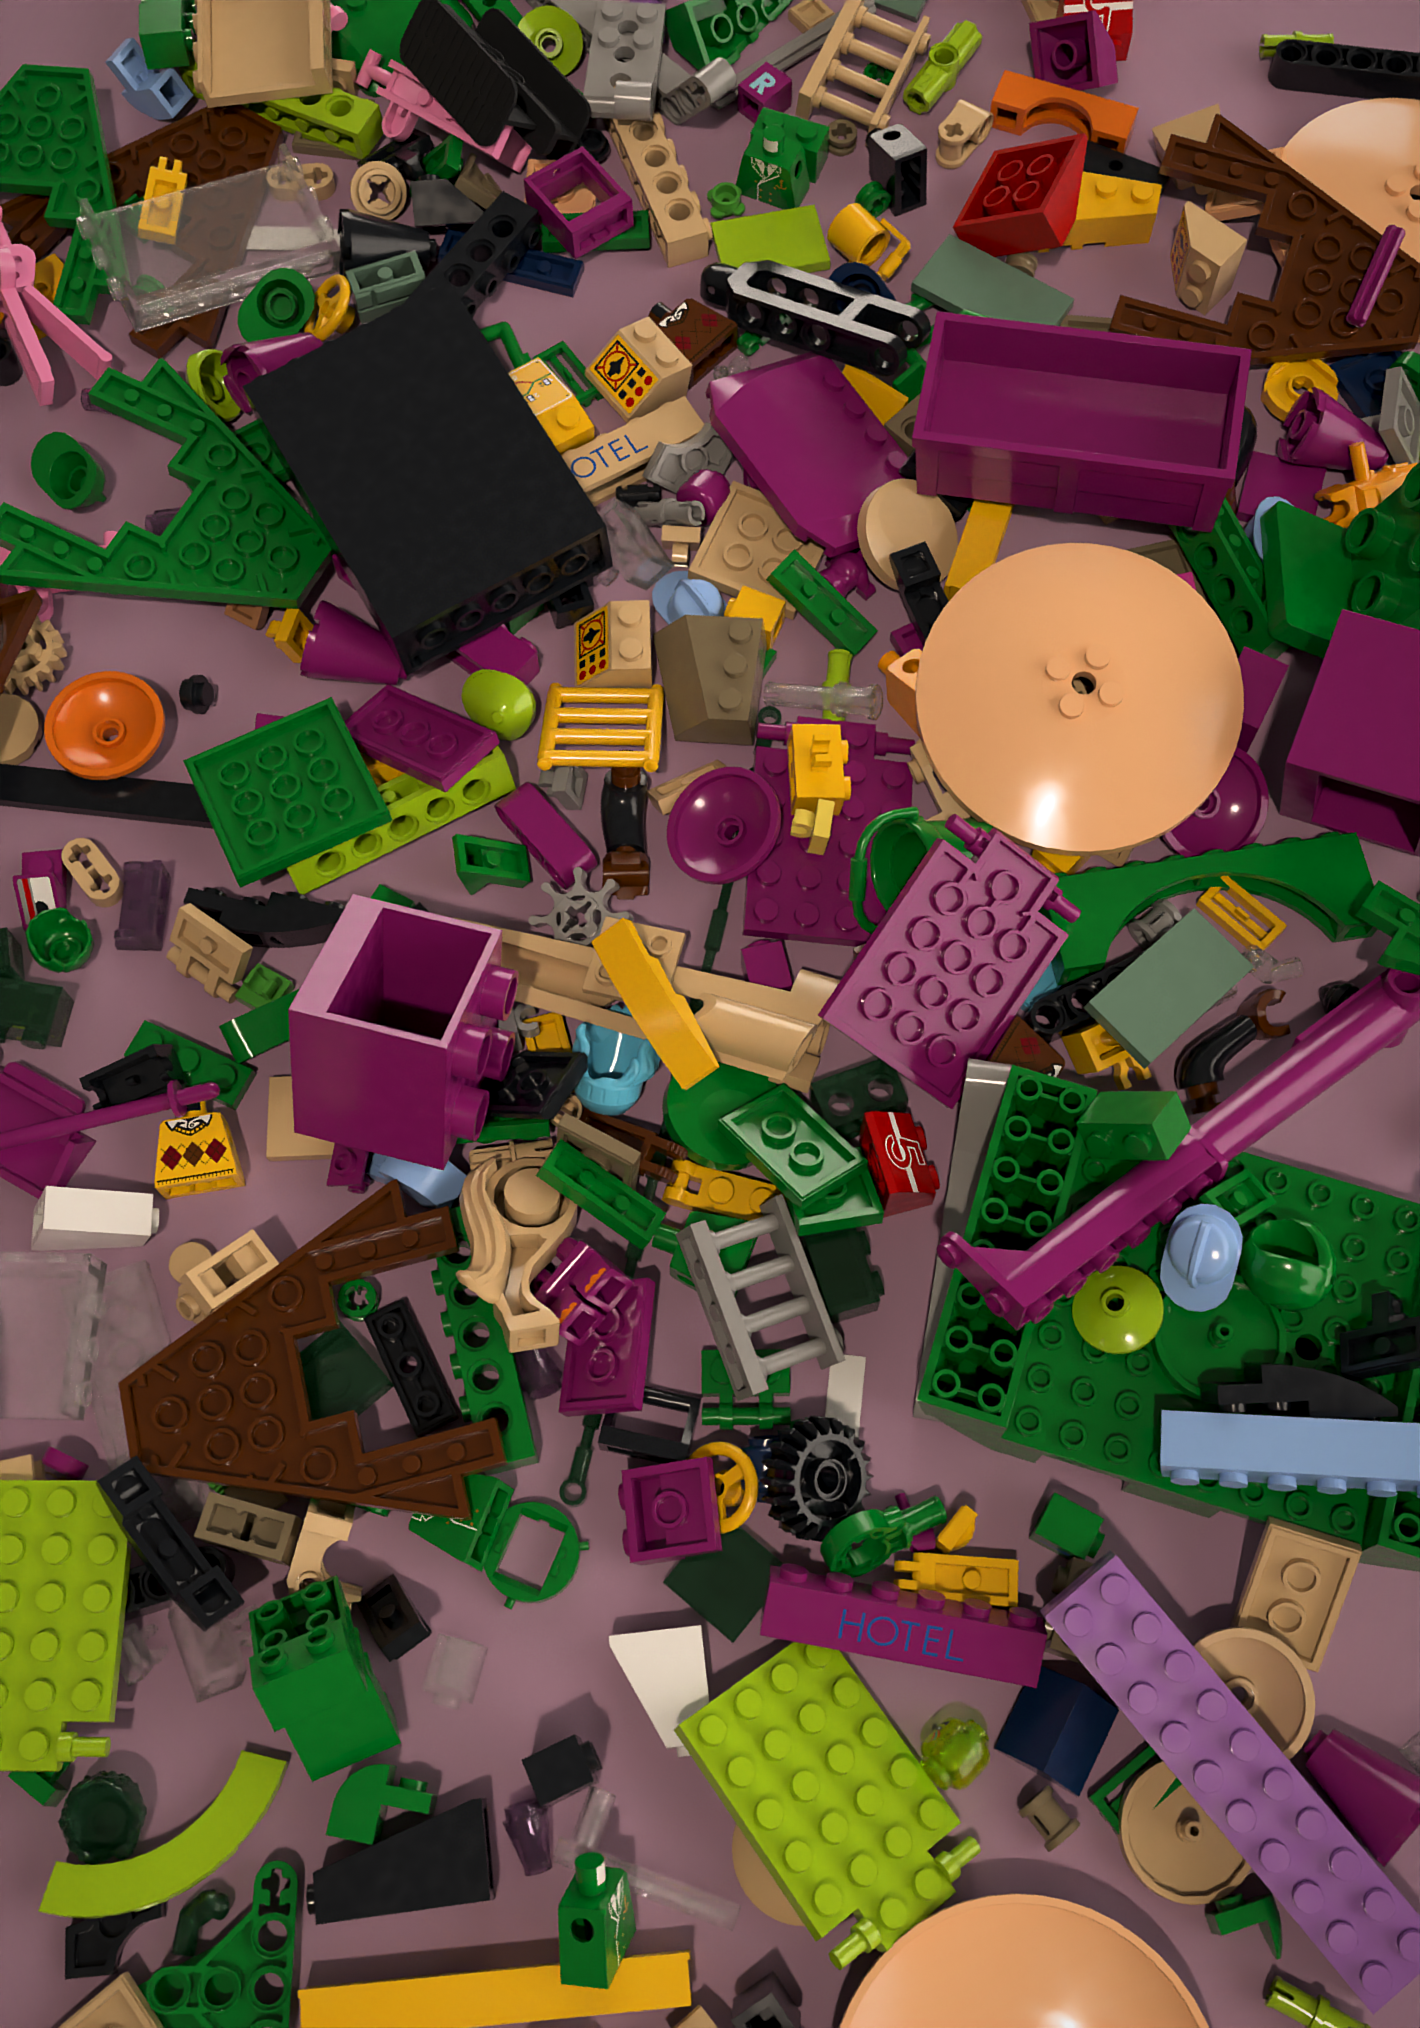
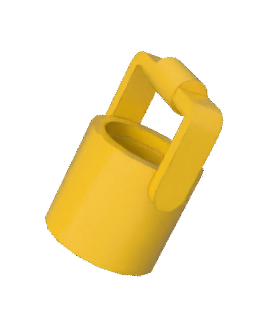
M852 203L843 208L836 215L827 232L829 243L843 254L849 262H859L869 267L886 250L890 241V232L895 235L901 243L890 253L877 272L884 281L890 278L903 262L902 258L911 246L910 241L887 220L882 218L879 222L858 203Z

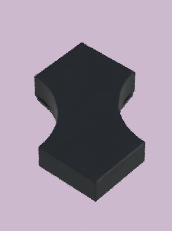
M166 1902L137 1912L132 1911L115 1916H105L104 1918L86 1919L83 1922L65 1927V1980L118 1974L119 1960L127 1941L136 1930L147 1922L166 1917Z

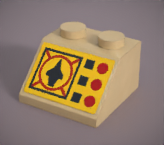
M1189 200L1184 204L1170 252V260L1176 296L1187 306L1196 309L1205 316L1231 290L1247 239Z
M648 316L619 329L586 368L585 376L627 423L633 418L642 417L657 410L666 402H673L683 396L686 397L692 364Z
M649 600L610 601L574 623L575 687L650 688L652 686Z

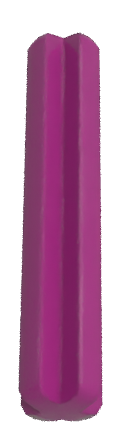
M1394 224L1386 227L1346 316L1348 324L1360 328L1368 320L1405 236L1403 228L1397 227Z

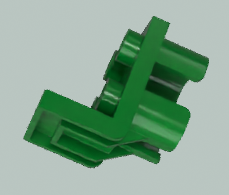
M1420 463L1410 470L1403 484L1374 509L1366 508L1359 512L1352 520L1348 529L1283 501L1275 503L1260 517L1268 627L1272 638L1324 659L1342 609L1420 630Z

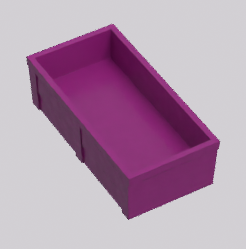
M937 311L912 435V447L916 451L917 494L930 496L941 494L1054 509L1053 512L1073 514V512L1192 527V530L1212 532L1228 488L1232 489L1236 477L1252 349Z

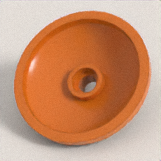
M118 671L96 672L73 681L55 697L45 718V740L54 759L68 772L91 780L115 779L137 770L154 755L163 739L165 713L155 691L140 678ZM118 735L114 740L107 741L110 736Z

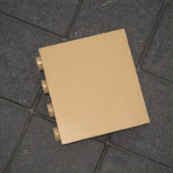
M194 0L197 13H193L192 19L197 42H193V54L197 63V70L193 71V82L196 92L202 93L208 108L333 93L330 0Z

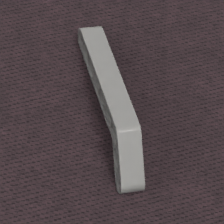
M526 0L533 9L540 6H555L568 12L578 23L583 37V50L589 54L597 0ZM631 31L622 33V35L624 36H631L634 34V32ZM662 52L655 109L675 125H680L734 88L737 82L735 72L725 59L718 57L690 75ZM620 58V59H618L617 61H619V62H629V61H631L632 59H630V58Z
M968 1058L940 1239L950 1231L957 1233L962 1238L964 1236L1012 1065ZM938 1254L913 1417L941 1422L935 1417L926 1415L917 1402L954 1269L947 1267L941 1261Z

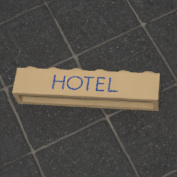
M683 396L673 402L662 404L657 410L642 417L631 419L626 425L612 432L600 434L593 441L577 449H570L561 456L595 507L615 497L616 487L622 486L623 490L627 489V485H637L648 480L642 475L659 441L666 444L686 442L703 428L704 423L687 398Z

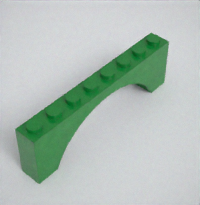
M1335 831L1308 840L1294 837L1286 839L1279 844L1268 846L1254 843L1243 847L1241 850L1224 852L1222 849H1214L1205 852L1201 856L1185 858L1184 855H1174L1161 862L1148 864L1145 861H1134L1121 868L1107 870L1105 867H1095L1075 875L1055 873L1059 877L1056 886L1063 891L1062 896L1079 908L1081 914L1074 923H1069L1052 909L1045 910L1041 907L1038 911L1069 935L1051 961L1057 986L1076 983L1101 971L1106 962L1109 947L1115 937L1131 920L1153 906L1154 902L1158 899L1163 900L1191 892L1207 891L1210 887H1222L1221 890H1229L1230 887L1220 878L1221 876H1229L1249 894L1270 899L1296 911L1317 926L1333 943L1372 937L1378 930L1355 916L1374 888L1356 832L1341 834Z

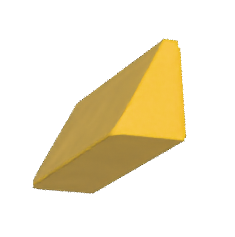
M845 364L842 372L883 426L908 404L909 398L867 371Z

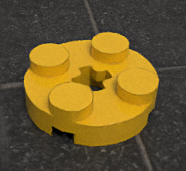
M1320 359L1274 363L1265 378L1260 396L1261 402L1274 416L1285 422L1293 404L1301 395L1294 391L1293 386L1297 389L1305 387L1311 393H1313V387L1319 388L1337 401L1339 395L1336 387L1338 384L1337 375L1329 365Z

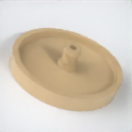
M896 479L871 492L860 509L857 523L859 546L867 565L883 583L899 591L889 555L926 541L940 570L939 582L949 574L958 548V536L949 508L937 495L917 494L916 480Z
M1163 1760L1157 1761L1144 1768L1134 1777L1126 1788L1119 1805L1117 1815L1119 1819V1835L1117 1836L1125 1862L1134 1876L1146 1888L1167 1900L1188 1905H1201L1219 1900L1233 1892L1242 1883L1251 1867L1183 1785L1179 1786L1156 1806L1177 1778Z

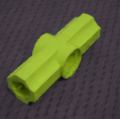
M966 19L962 23H956L942 42L936 43L930 48L927 62L903 92V100L908 104L911 111L919 115L922 112H929L943 92L954 88L957 74L981 45L982 34L978 31L976 24Z

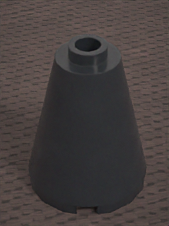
M339 209V274L346 277L345 271L414 250L417 253L423 270L429 269L430 262L436 261V240L429 238L428 231L351 209Z

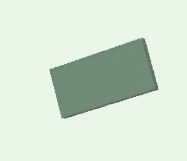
M951 234L944 240L912 281L911 285L912 292L951 313L959 314L960 311L968 309L991 318L1055 326L1061 324L1074 303V298Z
M1193 908L1085 1005L1084 1009L1145 1069L1255 966Z

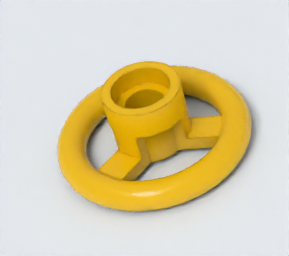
M336 274L325 280L315 292L314 309L304 324V333L309 332L322 342L335 331L340 334L345 333L351 326L355 316V309L349 305L351 296L350 283L345 276ZM339 286L340 291L332 298L327 296L332 289ZM317 313H318V316H319V317H318V320H317L316 325H315V320H316V316H317Z
M717 1441L699 1447L687 1460L722 1455L731 1458L737 1463L729 1470H722L714 1474L720 1532L724 1534L737 1529L749 1518L756 1505L759 1485L756 1469L748 1455L731 1443ZM742 1479L745 1481V1491L741 1487ZM722 1482L724 1483L723 1493H721ZM739 1506L733 1515L726 1518V1507Z

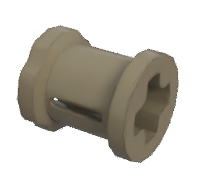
M1049 1785L1040 1790L1017 1811L1022 1818L1027 1817L1045 1839L1044 1847L1048 1852L1060 1845L1081 1825L1076 1818L1070 1819L1052 1796L1053 1789Z

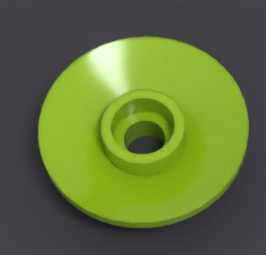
M555 6L537 7L529 11L521 19L518 28L564 76L570 74L578 65L583 52L582 32L576 20L568 12ZM551 40L555 43L556 47L552 52H546L542 46L545 41Z
M1111 1266L1103 1273L1095 1271L1087 1277L1085 1285L1075 1294L1072 1304V1315L1079 1334L1089 1345L1109 1354H1126L1141 1349L1156 1336L1162 1325L1164 1304L1158 1287L1146 1274L1127 1266ZM1120 1298L1124 1301V1305L1120 1310L1112 1311L1108 1308L1110 1300Z

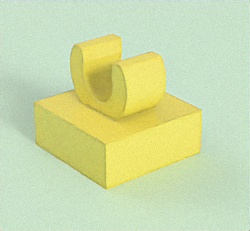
M818 799L814 813L805 809L795 810L790 835L799 838L810 837L808 853L824 855L830 836L834 801Z

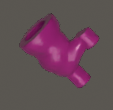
M861 549L856 553L846 552L829 558L824 563L827 568L819 572L844 598L854 587L856 588V593L865 601L876 592L875 586L869 581L867 563Z

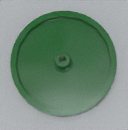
M718 1062L719 1068L688 1090L682 1089L674 1076H672L664 1092L662 1111L666 1129L674 1143L686 1148L688 1151L687 1156L690 1159L711 1169L734 1171L752 1166L753 1164L718 1131V1120L774 1089L777 1085L768 1081L769 1077L720 1062Z
M1235 1275L1234 1283L1227 1299L1214 1309L1203 1312L1189 1311L1175 1304L1167 1294L1162 1299L1164 1317L1158 1333L1151 1340L1152 1348L1161 1371L1184 1394L1201 1401V1383L1245 1381L1244 1362L1283 1365L1287 1350V1333L1282 1315L1278 1308L1256 1297L1250 1291L1242 1276Z

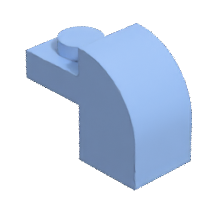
M134 38L125 39L105 61L125 89L121 92L123 97L138 111L156 120L174 118L193 96L173 67L148 70L143 50Z
M374 1153L372 1161L365 1171L372 1179L383 1184L397 1179L402 1191L420 1205L433 1210L445 1206L451 1209L461 1192L467 1176L449 1161L444 1170L377 1153Z

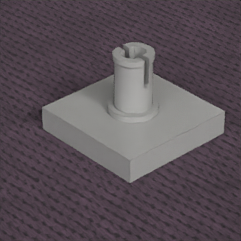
M1402 366L1386 369L1381 414L1360 419L1380 433L1396 464L1408 462V464L1419 463L1420 402Z

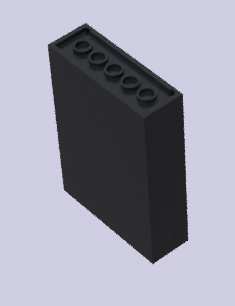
M449 282L428 290L422 296L404 305L394 307L390 312L370 322L363 323L335 340H329L321 347L301 357H296L287 364L265 375H260L252 382L242 386L262 433L406 675L419 670L613 567L607 528L604 521Z

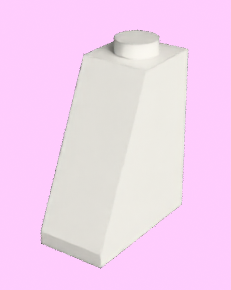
M46 1186L33 1212L31 1250L50 1251L143 1247L151 1234L157 1233L159 1208H152L153 1194Z
M701 1625L609 1636V1646L666 1748H676L677 1757L691 1756L674 1732V1729L709 1703Z

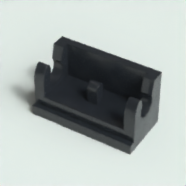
M152 1044L79 1078L83 1089L89 1092L93 1090L99 1098V1102L93 1105L94 1110L167 1093V1085L173 1080L179 1081L181 1086L188 1083L173 1045Z

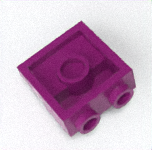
M701 1457L621 1471L623 1483L618 1487V1498L621 1508L625 1511L627 1529L623 1531L622 1542L626 1555L630 1557V1563L643 1566L682 1560L687 1556L722 1551L712 1458Z

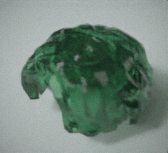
M104 1770L92 1776L86 1775L83 1781L72 1787L68 1797L65 1799L58 1823L63 1832V1837L66 1839L69 1851L75 1854L79 1861L87 1865H96L110 1859L112 1856L118 1859H127L133 1854L145 1822L147 1807L144 1805L138 1782L134 1783L124 1773L117 1774L114 1770L110 1772Z

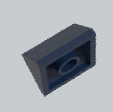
M1041 1666L1037 1688L1023 1686L993 1749L1079 1797L1119 1710L1085 1684Z

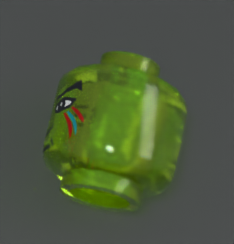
M948 1717L922 1741L921 1754L923 1759L920 1761V1765L931 1781L942 1790L947 1791L949 1788L964 1790L990 1763V1753L986 1746L989 1737L983 1728L972 1719L964 1722L955 1717Z

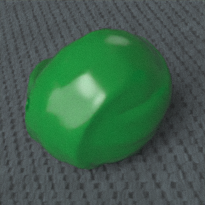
M1299 1219L1267 1220L1253 1228L1245 1237L1238 1263L1242 1278L1256 1297L1278 1309L1288 1312L1305 1311L1322 1302L1332 1289L1337 1274L1336 1257L1327 1237L1313 1224Z

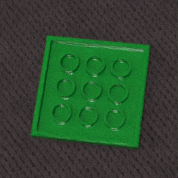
M332 697L183 760L240 888L393 821Z

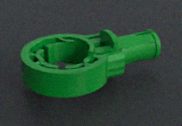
M933 1495L901 1511L896 1505H890L882 1511L879 1509H869L855 1513L842 1520L829 1531L821 1543L820 1554L831 1572L844 1573L852 1578L862 1576L884 1563L891 1554L910 1548L913 1536L940 1524L947 1523L945 1508L941 1500L936 1495ZM866 1539L864 1542H862L860 1547L851 1550V1544L853 1542H856L857 1544L860 1543L862 1540Z

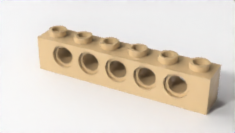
M654 112L653 121L602 118L642 210H648L649 226L667 267L671 268L708 257V240L713 238L711 225L708 218L702 219L698 196L695 191L690 192L688 188L687 172L684 165H678L676 161L677 155L673 140L671 138L666 139L664 135L665 127L660 112Z

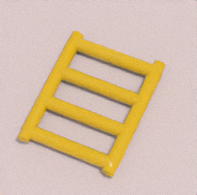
M559 683L550 684L546 697L538 749V768L547 771L552 766L644 767L648 772L656 771L660 759L664 702L663 687L659 684H654L650 688L562 687ZM561 703L648 704L647 709L561 707ZM558 724L646 725V730L558 728ZM555 745L644 746V751L555 750Z

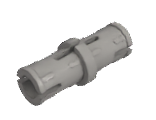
M664 498L659 502L640 501L637 503L639 507H634L633 511L634 520L639 526H699L702 524L700 520L704 521L705 508L697 500L679 502L674 498Z

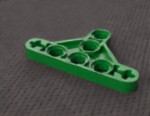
M278 1860L268 1862L261 1867L254 1881L252 1910L196 1966H169L155 1972L148 1981L146 1988V1997L150 2007L157 2013L165 2015L192 2014L203 2028H289L298 1892L297 1874L293 1867L286 1862ZM272 1870H282V1877L290 1879L291 1884L289 1889L281 1890L279 1906L290 1904V1913L288 1916L276 1912L259 1916L260 1904L270 1906L271 1898L270 1890L262 1889L263 1879L271 1878ZM274 1920L281 1922L285 1926L287 1939L279 1950L271 1952L261 1947L258 1934L265 1923ZM273 1973L278 1975L283 1982V1994L274 2004H262L255 1996L256 1982L264 1974ZM216 1974H225L231 1978L234 1984L233 1996L223 2005H213L205 1996L206 1983ZM165 1975H176L183 1982V1996L176 2004L164 2006L155 1997L156 1984Z

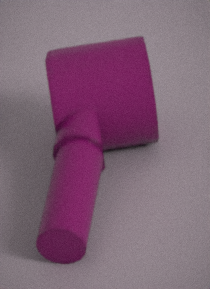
M905 1493L895 1496L900 1511L910 1507ZM933 1528L913 1536V1541L909 1548L910 1552L934 1553L936 1541Z

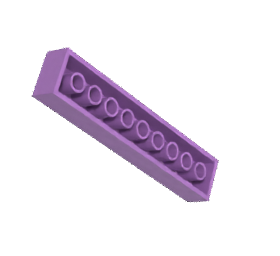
M1109 1550L1039 1610L1373 2015L1420 1974V1915L1116 1554Z

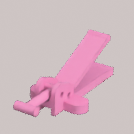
M369 49L355 82L368 89L372 79L386 86L385 89L379 86L376 93L390 101L382 121V130L387 137L396 142L407 140L418 118H421L448 134H453L466 144L516 172L521 173L532 148L515 131L513 126L505 125L498 139L491 146L477 144L407 67L391 59L388 66L394 70L393 73H390L378 66L382 55Z
M0 206V311L4 313L0 329H6L39 405L53 404L55 380L51 373V366L31 322L89 372L96 381L100 379L108 367L111 368L112 355L100 347L34 288L35 253L26 245L11 243L2 223V207Z

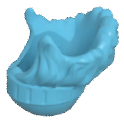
M617 1004L607 1009L633 1017L626 1005L623 1009ZM583 1022L575 1029L576 1038L573 1043L572 1052H581L587 1055L588 1069L574 1088L575 1095L585 1108L597 1114L608 1116L623 1114L640 1098L643 1082L654 1076L661 1058L647 1038L644 1040Z

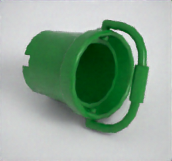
M917 807L894 809L878 815L866 826L857 842L855 855L850 860L848 898L852 901L853 915L863 930L872 935L878 926L868 921L863 912L862 904L865 901L867 858H865L867 845L874 833L877 831L873 838L870 853L871 879L877 898L887 912L937 838L944 839L970 860L973 857V854L964 847L965 842L945 828L947 820L926 821L922 816H919V809ZM973 817L963 818L975 829L981 827L987 833L994 828L985 822H977Z

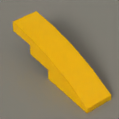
M622 918L591 941L611 981L633 1018L682 1089L688 1090L720 1067L685 997L675 993L658 958L649 956L632 921Z

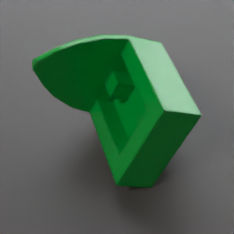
M1242 1892L1231 1894L1214 1901L1217 1909L1204 1914L1211 1934L1220 1936L1258 1924L1275 1959L1281 1958L1282 1924L1272 1893L1245 1900Z

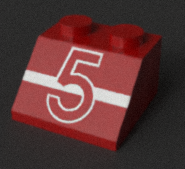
M1059 0L1056 18L1096 10L1115 45L1116 61L1127 60L1133 34V0Z
M880 1111L864 1113L859 1142L864 1158L868 1160L867 1167L884 1210L883 1218L932 1205L936 1195L935 1190L940 1189V1182L934 1165L927 1166L923 1150H927V1143L921 1125L914 1126L910 1113Z

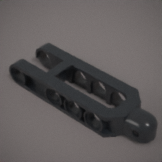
M771 260L745 262L739 268L726 263L715 262L706 266L701 274V297L708 302L725 307L728 318L737 323L738 328L880 376L895 374L906 362L908 356L907 348H915L921 345L931 331L928 316L916 307ZM772 278H778L785 284V294L778 292L774 288ZM708 287H713L715 293L711 294L708 291ZM804 289L813 290L818 296L819 303L813 304L809 302L805 297ZM837 299H843L849 304L843 312L837 306ZM747 303H753L759 308L761 318H755L749 313ZM779 315H788L794 323V329L784 327ZM903 321L912 322L918 330V336L907 334L903 328ZM812 326H821L827 334V340L817 338L813 333ZM879 347L888 348L894 355V362L885 361L880 356Z

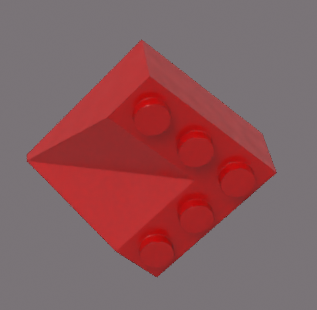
M1076 134L995 150L952 227L958 238L995 258L1010 254L1062 247L1076 220L1088 141L1086 134Z

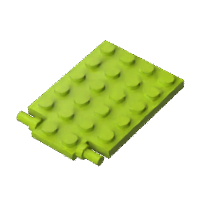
M0 1480V1772H58L62 1769L63 1762H74L77 1757L109 1756L111 1748L110 1737H79L77 1732H66L67 1722L115 1721L132 1546L106 1505L96 1485L97 1481Z
M793 1642L674 1729V1732L814 1940L817 1941L823 1938L853 1913L858 1922L850 1928L851 1934L829 1952L831 1962L839 1970H842L863 1951L870 1953L876 1948L882 1953L887 1952L900 1937L917 1923L930 1916L956 1893L951 1883L960 1877V1869L981 1852L978 1842L972 1836H967L950 1852L942 1851L934 1858L930 1855L928 1850L961 1822L839 1650Z

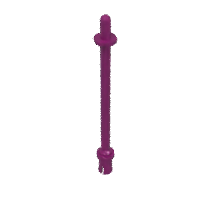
M173 1080L167 1085V1093L0 1133V1150L169 1109L173 1111L177 1118L184 1117L187 1114V1105L216 1098L220 1094V1087L214 1082H209L183 1089L179 1081Z

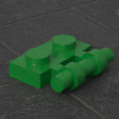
M785 1349L754 1350L756 1355L764 1358ZM701 1350L702 1397H719V1408H702V1425H720V1430H733V1425H759V1429H773V1425L791 1424L790 1407H773L772 1396H790V1367L767 1375L766 1382L769 1389L751 1396L759 1397V1407H733V1397L736 1396L719 1350Z

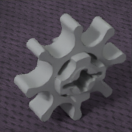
M576 867L573 870L575 885L568 893L559 894L553 885L544 882L541 885V889L553 898V910L544 917L533 915L529 917V923L534 927L551 926L555 934L554 939L593 947L591 941L600 935L606 916L616 919L625 918L632 922L634 919L633 915L627 911L611 913L608 909L609 897L620 888L616 881L608 879L601 890L589 892L585 884L587 872L580 867ZM579 912L585 914L584 918L588 921L584 927L578 925V920L575 918Z

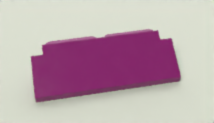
M10 1062L5 1067L0 1065V1133L84 1113L86 1104L82 1097L20 1062ZM78 1131L0 1150V1177L39 1199L46 1186L66 1187L97 1141Z

